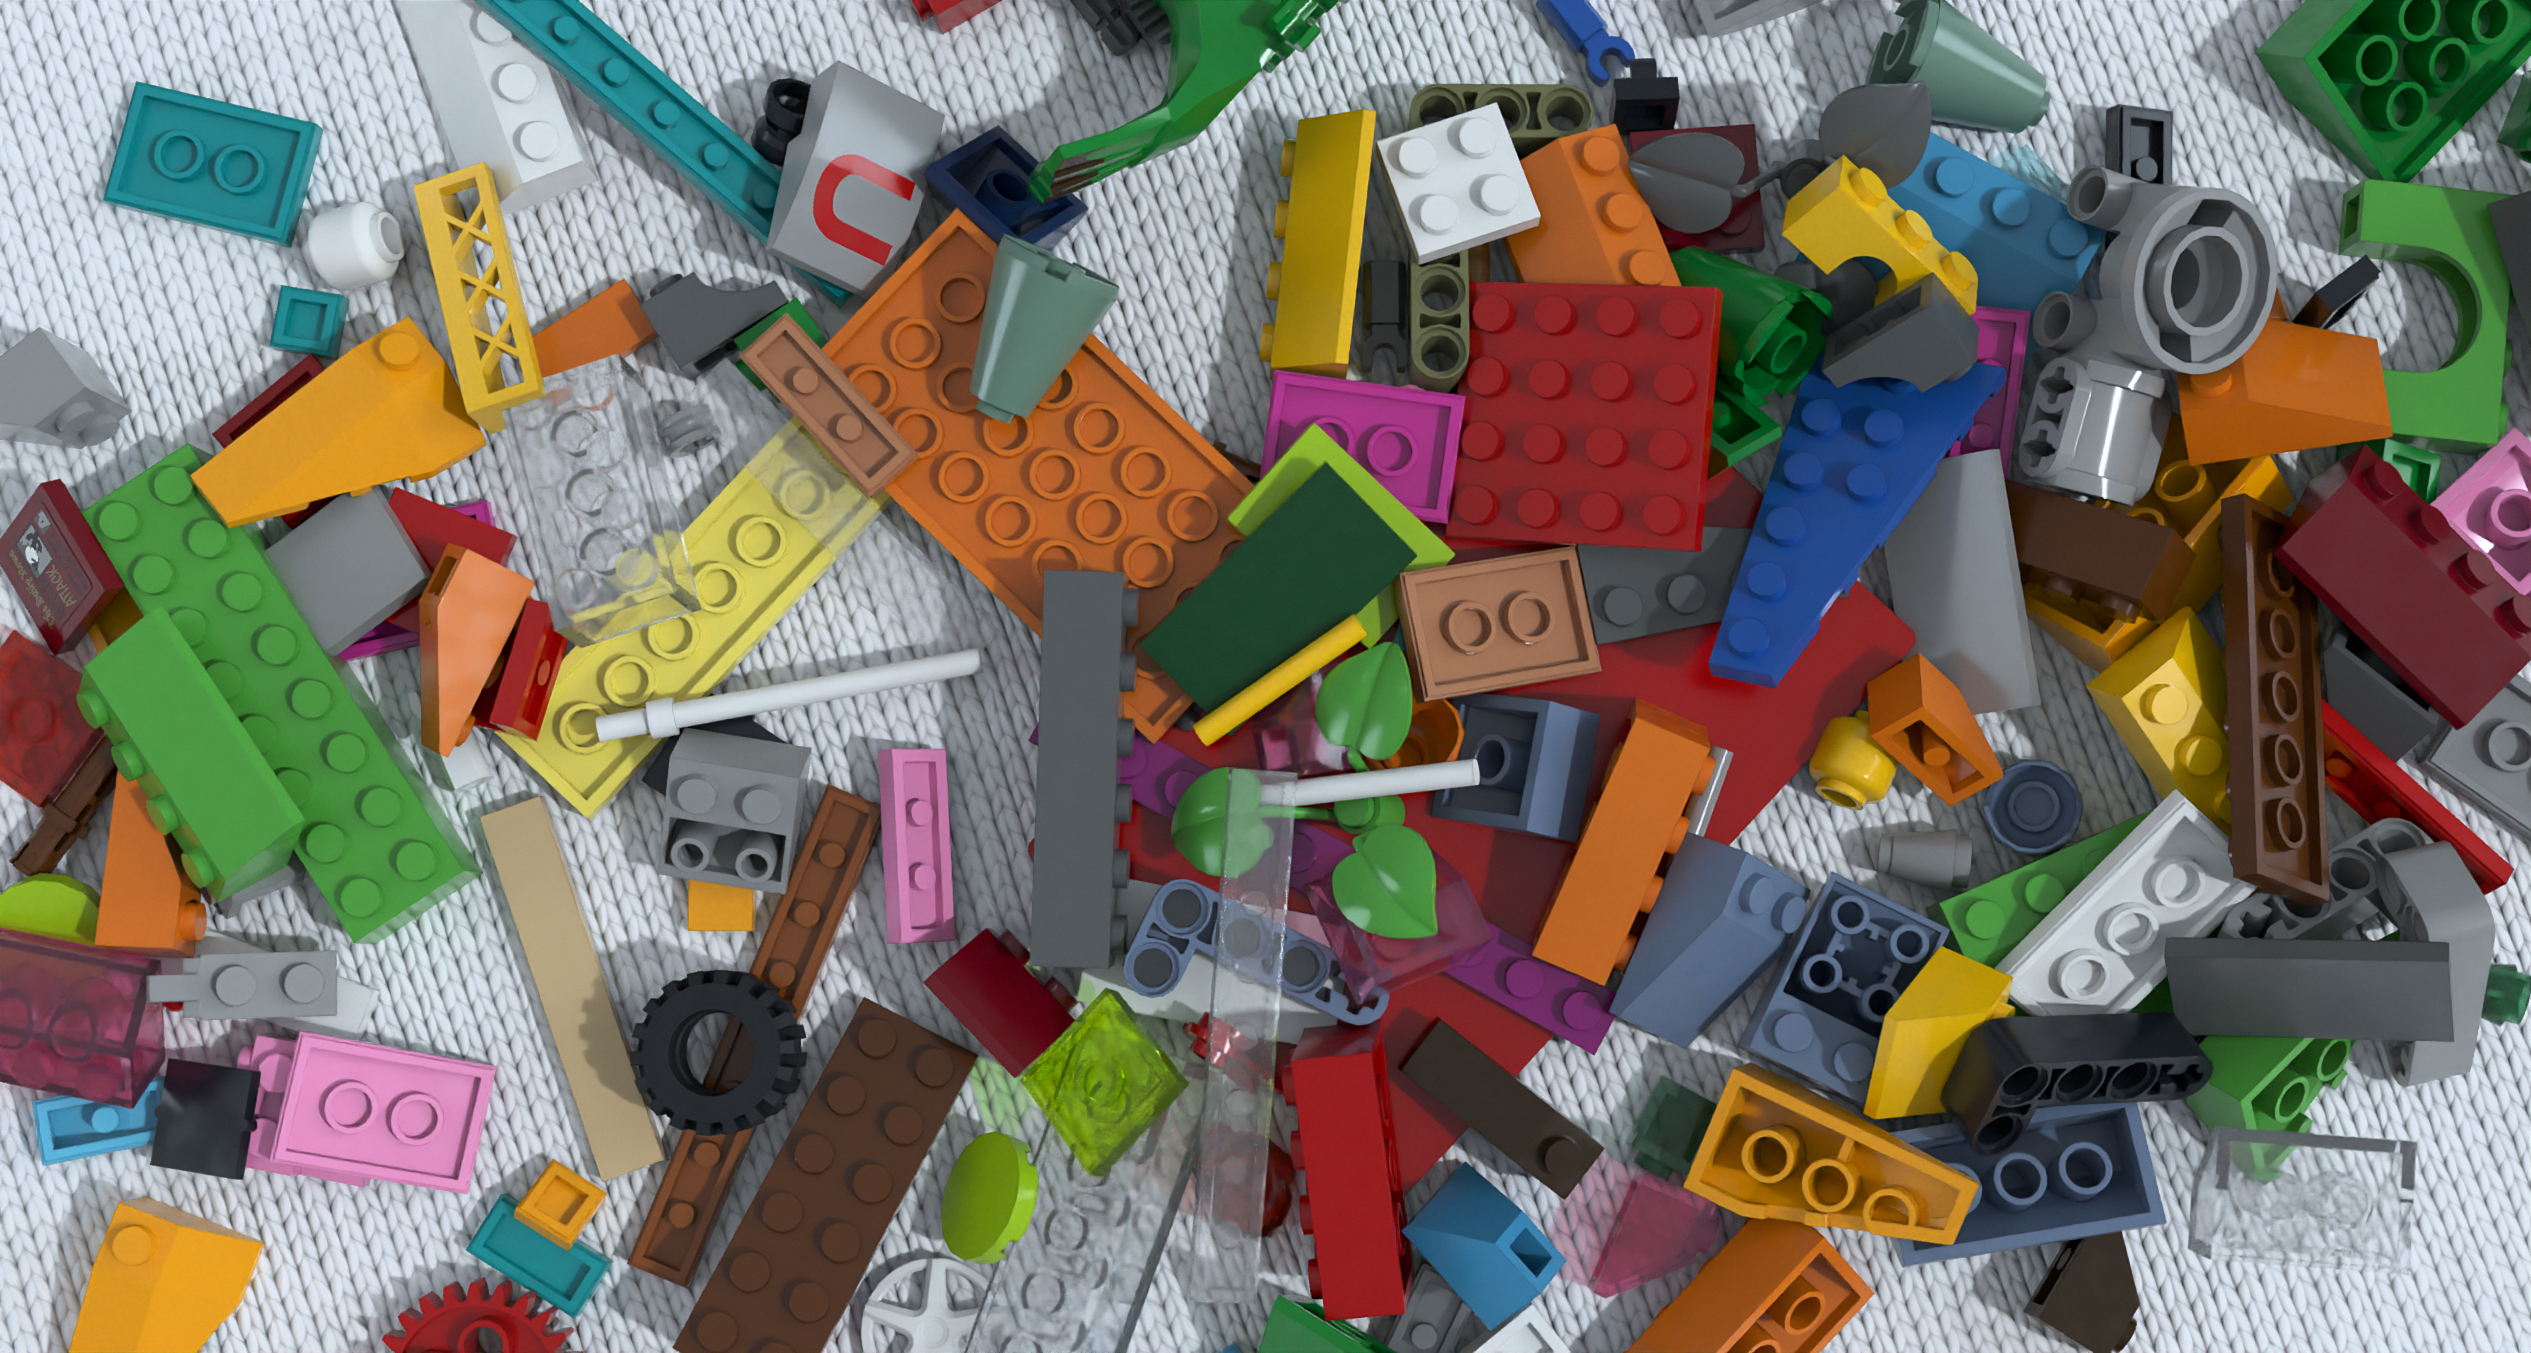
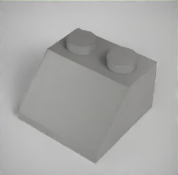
M41 327L0 356V440L83 449L85 446L98 445L113 436L120 427L118 421L132 412L131 408L88 352Z

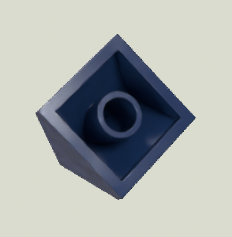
M999 125L928 165L923 174L932 196L945 209L952 213L958 207L997 245L1000 244L1003 235L1008 234L1051 251L1084 217L1089 209L1073 193L1039 206L1027 190L1030 183L1029 176L1039 162Z

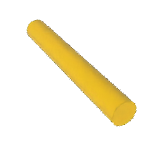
M1352 614L1192 725L1196 734L1208 747L1367 637V631L1358 618Z

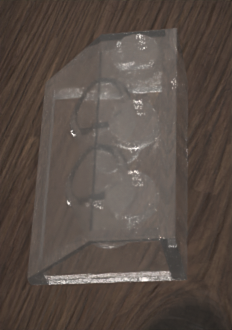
M2215 1126L2192 1182L2188 1249L2210 1260L2409 1275L2417 1142Z

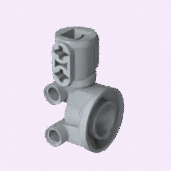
M2094 164L2083 168L2072 180L2066 200L2068 213L2072 219L2119 234V236L2111 242L2101 262L2099 285L2102 300L2086 299L2063 291H2055L2044 297L2035 311L2032 331L2036 342L2045 348L2065 353V355H2059L2058 358L2050 361L2039 376L2018 456L2020 467L2026 474L2024 479L2026 481L2106 502L2133 506L2136 501L2144 497L2151 487L2171 419L2172 400L2166 390L2168 381L2164 379L2161 370L2187 374H2207L2225 368L2240 358L2255 342L2269 317L2277 286V254L2272 233L2264 217L2248 199L2238 193L2221 188L2147 183Z

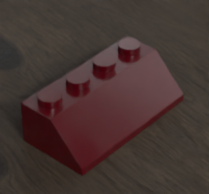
M2366 444L2308 482L2272 554L2456 731L2466 726L2531 661V599L2526 595L2520 594L2495 570L2492 562L2484 553L2474 550L2449 525L2441 511L2434 506L2428 505L2403 481L2400 473L2392 464L2382 461Z

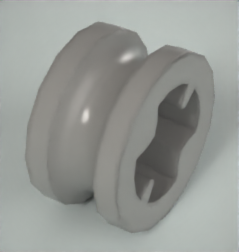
M699 404L683 409L658 424L656 429L661 437H668L670 440V445L666 450L671 458H680L696 453L713 444L721 437L722 432L717 425H710L708 421L712 412L707 404Z

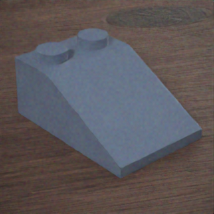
M1686 831L1609 1012L1686 1049L1787 950L1793 933L1803 922L1806 902L1811 890L1746 851Z

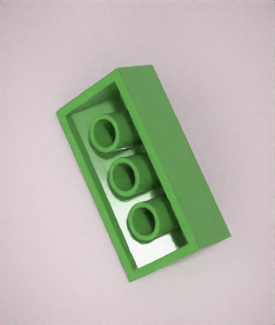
M162 605L150 611L84 666L76 700L88 724L94 729L102 727L114 745L111 747V754L122 776L129 782L136 779L149 798L146 801V807L154 825L164 835L172 833L184 852L181 854L182 864L191 881L198 888L207 886L218 903L287 867L305 818L164 606Z

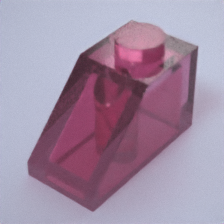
M1637 1167L1587 1287L1593 1293L1608 1298L1691 1265L1697 1251L1706 1254L1716 1237L1720 1218L1714 1216L1713 1213L1717 1204Z

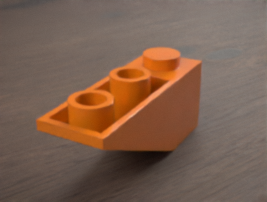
M451 543L447 544L419 600L421 745L447 758L454 746H461L468 738L475 722V713L472 709L482 689L491 687L498 678L504 663V655L501 654V651L511 631L518 630L527 599H533L530 593L536 583L467 548Z

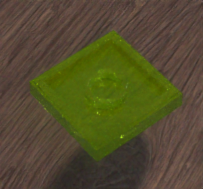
M1105 988L1020 1079L1089 1175L1100 1178L1190 1085L1121 994L1109 988Z

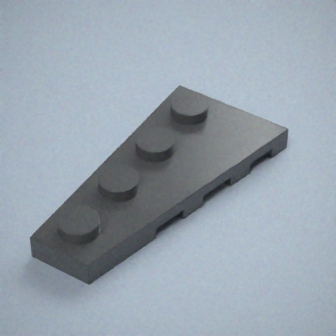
M1703 526L1701 553L1577 546L1597 647L1722 623L1753 529ZM1849 591L1846 595L1840 593L1836 600L1848 598L1850 596Z

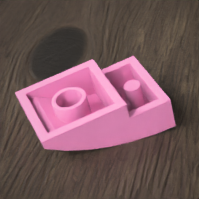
M2513 428L2498 442L2497 446L2490 449L2430 505L2442 512L2449 525L2474 550L2484 553L2492 562L2495 570L2520 594L2526 595L2531 599V441L2519 430Z

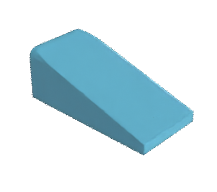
M165 1076L32 1101L42 1166L154 1144L158 1121L154 1110L161 1103Z

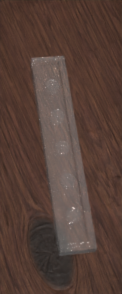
M726 357L679 402L933 655L978 647L980 652L1000 632Z

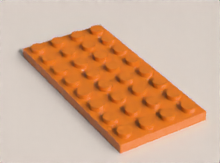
M957 207L821 350L920 456L883 490L1041 639L1044 570L1123 572L1129 576L1128 588H1139L1140 606L1138 627H1127L1126 653L1137 654V683L1135 692L1124 693V717L1134 718L1135 728L1154 745L1195 701L1139 646V641L1245 539L1225 518L1255 485L1092 333L1028 418L1015 415L1012 423L1008 424L977 410L975 407L979 398L969 392V386L997 244Z

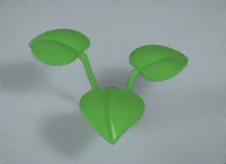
M1384 642L1346 659L1328 673L1318 690L1315 704L1318 728L1322 736L1330 744L1340 747L1349 746L1347 760L1357 773L1371 771L1363 761L1361 753L1375 760L1388 759L1399 750L1407 737L1412 719V686L1409 668L1400 646L1393 642ZM1223 767L1209 771L1199 777L1189 786L1177 804L1171 825L1173 846L1196 869L1207 875L1221 878L1241 875L1250 870L1258 861L1266 843V830L1261 818L1275 817L1336 822L1344 831L1358 835L1352 840L1356 853L1341 860L1333 872V894L1342 914L1357 927L1383 937L1420 939L1432 937L1438 933L1435 912V861L1426 840L1421 834L1412 828L1402 826L1405 819V807L1398 794L1337 801L1334 804V808L1282 805L1259 806L1261 788L1258 778L1253 773L1240 768Z

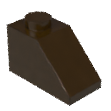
M2122 1232L2065 1241L2023 1312L2088 1353H2112V1351L2119 1353L2123 1350L2135 1332L2137 1320L2133 1316L2140 1306Z

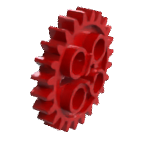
M479 1277L470 1283L467 1296L458 1281L444 1287L443 1300L431 1291L419 1299L422 1313L409 1308L398 1316L405 1331L393 1329L382 1338V1341L395 1353H487L481 1347L478 1335L481 1327H489L500 1335L503 1343L502 1353H583L582 1351H564L562 1344L574 1332L572 1327L562 1328L554 1332L549 1326L557 1313V1307L552 1306L538 1315L532 1310L536 1299V1291L530 1290L520 1299L514 1301L512 1300V1281L509 1280L499 1284L493 1294L489 1295L485 1277Z

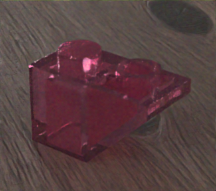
M1341 655L1254 714L1250 723L1262 784L1323 777L1354 769L1347 760L1349 746L1340 747L1327 742L1318 728L1315 715L1318 690L1328 673L1342 662Z

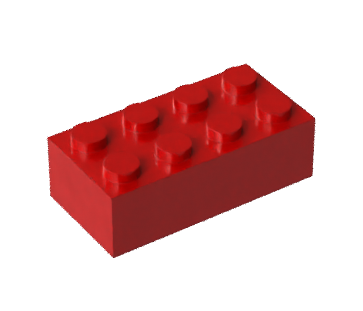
M1382 1020L1365 1025L1350 1023L1304 1028L1296 1049L1289 1051V1065L1282 1067V1086L1286 1106L1297 1105L1298 1130L1291 1131V1154L1295 1171L1305 1170L1307 1195H1300L1299 1210L1303 1234L1314 1235L1315 1259H1309L1308 1261L1311 1297L1313 1300L1323 1299L1325 1321L1405 1314L1414 1276L1411 1241L1401 1231L1408 1224Z

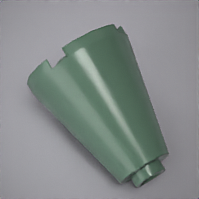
M1904 0L1899 5L1894 14L1905 19L1895 35L1883 32L1869 65L1865 85L1925 81L1931 98V120L2014 134L2021 133L2028 125L2034 127L2041 121L2050 101V93L2045 90L2046 79L2044 75L1946 0Z
M1004 234L1000 244L996 246L969 386V392L979 398L975 408L996 420L1008 424L1012 423L1015 415L1028 418L1115 303V297L1120 286L1075 262L1071 264L1054 256V253L1047 249Z

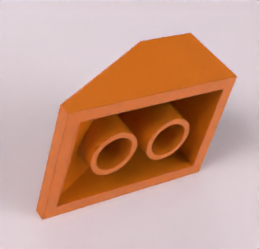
M2267 319L2265 326L2252 346L2227 367L2207 374L2176 372L2180 411L2190 466L2393 437L2378 342L2375 338Z

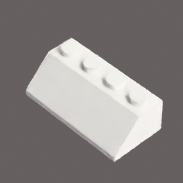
M397 0L459 170L481 162H485L491 168L503 216L599 180L560 75L555 68L474 0ZM477 186L467 189L474 210L481 201Z

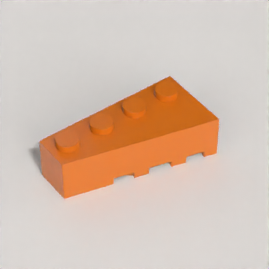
M1635 698L1627 719L1631 720V729L1625 742H1620L1613 750L1600 790L1603 791L1598 802L1594 801L1586 814L1577 843L1574 846L1577 849L1573 860L1568 859L1533 940L1532 956L1602 986H1605L1612 969L1622 973L1625 970L1637 942V936L1630 934L1629 930L1638 910L1649 914L1652 910L1664 878L1655 875L1664 852L1672 855L1677 853L1690 822V819L1681 816L1691 792L1702 796L1716 765V760L1707 756L1711 749L1707 727L1639 698Z

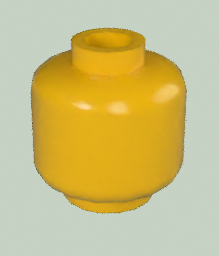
M1857 710L1853 717H1834L1828 722L1816 750L1809 760L1808 770L1811 778L1817 783L1815 790L1821 797L1847 809L1862 810L1865 804H1876L1885 798L1900 766V762L1870 737L1869 712Z

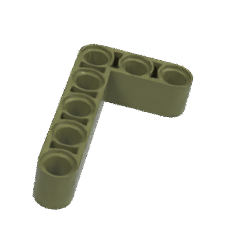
M1434 84L1418 91L1412 99L1408 131L1425 126L1422 120L1430 116H1440L1447 119L1497 102L1502 117L1507 118L1514 125L1508 132L1520 161L1558 138L1590 130L1594 110L1592 101L1584 91L1576 86L1565 84ZM1558 116L1567 117L1577 127L1573 130L1561 131L1552 127L1548 120ZM1408 239V373L1412 385H1417L1426 391L1454 394L1458 391V383L1466 372L1469 357L1468 249L1418 265ZM1438 292L1450 297L1454 305L1447 310L1438 311L1426 306L1422 299L1430 293ZM1430 353H1444L1451 357L1455 366L1448 371H1433L1426 367L1422 359Z

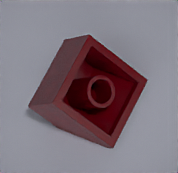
M985 928L935 970L923 983L1014 1078L1025 1075L1080 1021L1071 1011L1079 1002L1053 975L1043 982L1027 966V963L1030 961V950L1008 928L1000 936L993 929Z

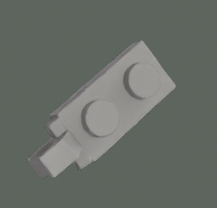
M337 950L200 954L198 958H183V974L146 976L147 1003L183 1002V1018L199 1017V1021L337 1015Z

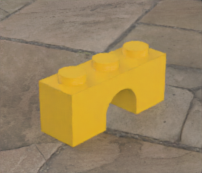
M1844 154L1787 201L1782 235L1825 274L1828 275L1846 260L1859 256H1870L1880 259L1891 267L1892 271L1877 283L1878 295L1875 297L1874 307L1934 272L1970 316L1976 312L1978 276L1969 260L1957 251L1950 253L1933 237L1929 225L1918 213L1913 210L1904 211L1887 195L1884 184L1875 173L1864 167L1859 169Z

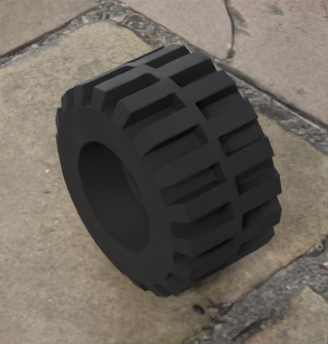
M697 971L687 974V978L673 980L661 989L664 993L659 998H651L643 1008L647 1016L643 1023L635 1024L632 1037L639 1039L638 1051L630 1052L631 1066H639L641 1078L634 1080L639 1093L647 1092L652 1099V1102L647 1106L657 1116L666 1115L671 1119L669 1125L681 1131L690 1129L696 1131V1135L703 1136L727 1135L751 1129L765 1123L764 1120L771 1115L778 1114L787 1105L784 1101L789 1094L796 1093L801 1079L797 1078L799 1069L806 1066L807 1052H802L801 1039L806 1038L803 1024L797 1025L793 1014L798 1011L792 1002L784 1000L778 994L780 989L769 981H761L756 978V975L742 971ZM713 1013H727L737 1017L748 1029L754 1045V1059L749 1074L739 1086L727 1091H713L703 1086L693 1076L686 1057L687 1041L692 1029L703 1017Z

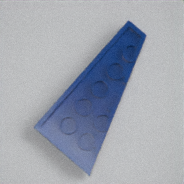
M1824 349L1811 371L1802 380L1708 662L1712 676L1776 688L1819 631V621L1840 593L1846 595L1859 577V568L1874 548L1880 550L1935 477L1936 466L1956 440L1959 442L1963 440L1974 425L1973 417L1988 397L1994 398L2006 383L2005 367L1975 362L1968 372L1959 379L1950 383L1942 381L1923 393L1915 384L1891 377L1864 378L1837 388L1822 371Z

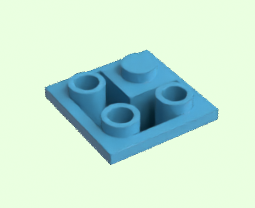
M1466 1161L1457 1167L1401 1230L1417 1248L1420 1255L1436 1269L1461 1297L1464 1304L1478 1316L1490 1331L1539 1296L1567 1261L1518 1206Z

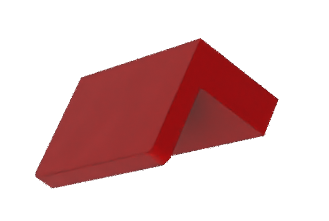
M527 599L518 630L511 631L501 651V654L504 655L501 672L491 687L482 689L472 709L475 713L473 726L537 741L575 621L573 618L551 603Z

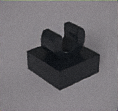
M1655 58L1630 59V78L1614 79L1609 111L1610 125L1616 124L1620 136L1629 135L1630 132L1674 129L1680 99L1678 77H1657Z

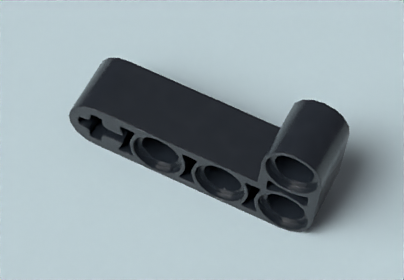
M2148 1012L2002 1017L1992 1019L1980 1025L1969 1036L1943 1087L1940 1100L1943 1108L1971 1149L1979 1156L1990 1157L2009 1150L2020 1140L2037 1107L2184 1099L2195 1094L2205 1086L2211 1078L2213 1064L2183 1024L2172 1013Z

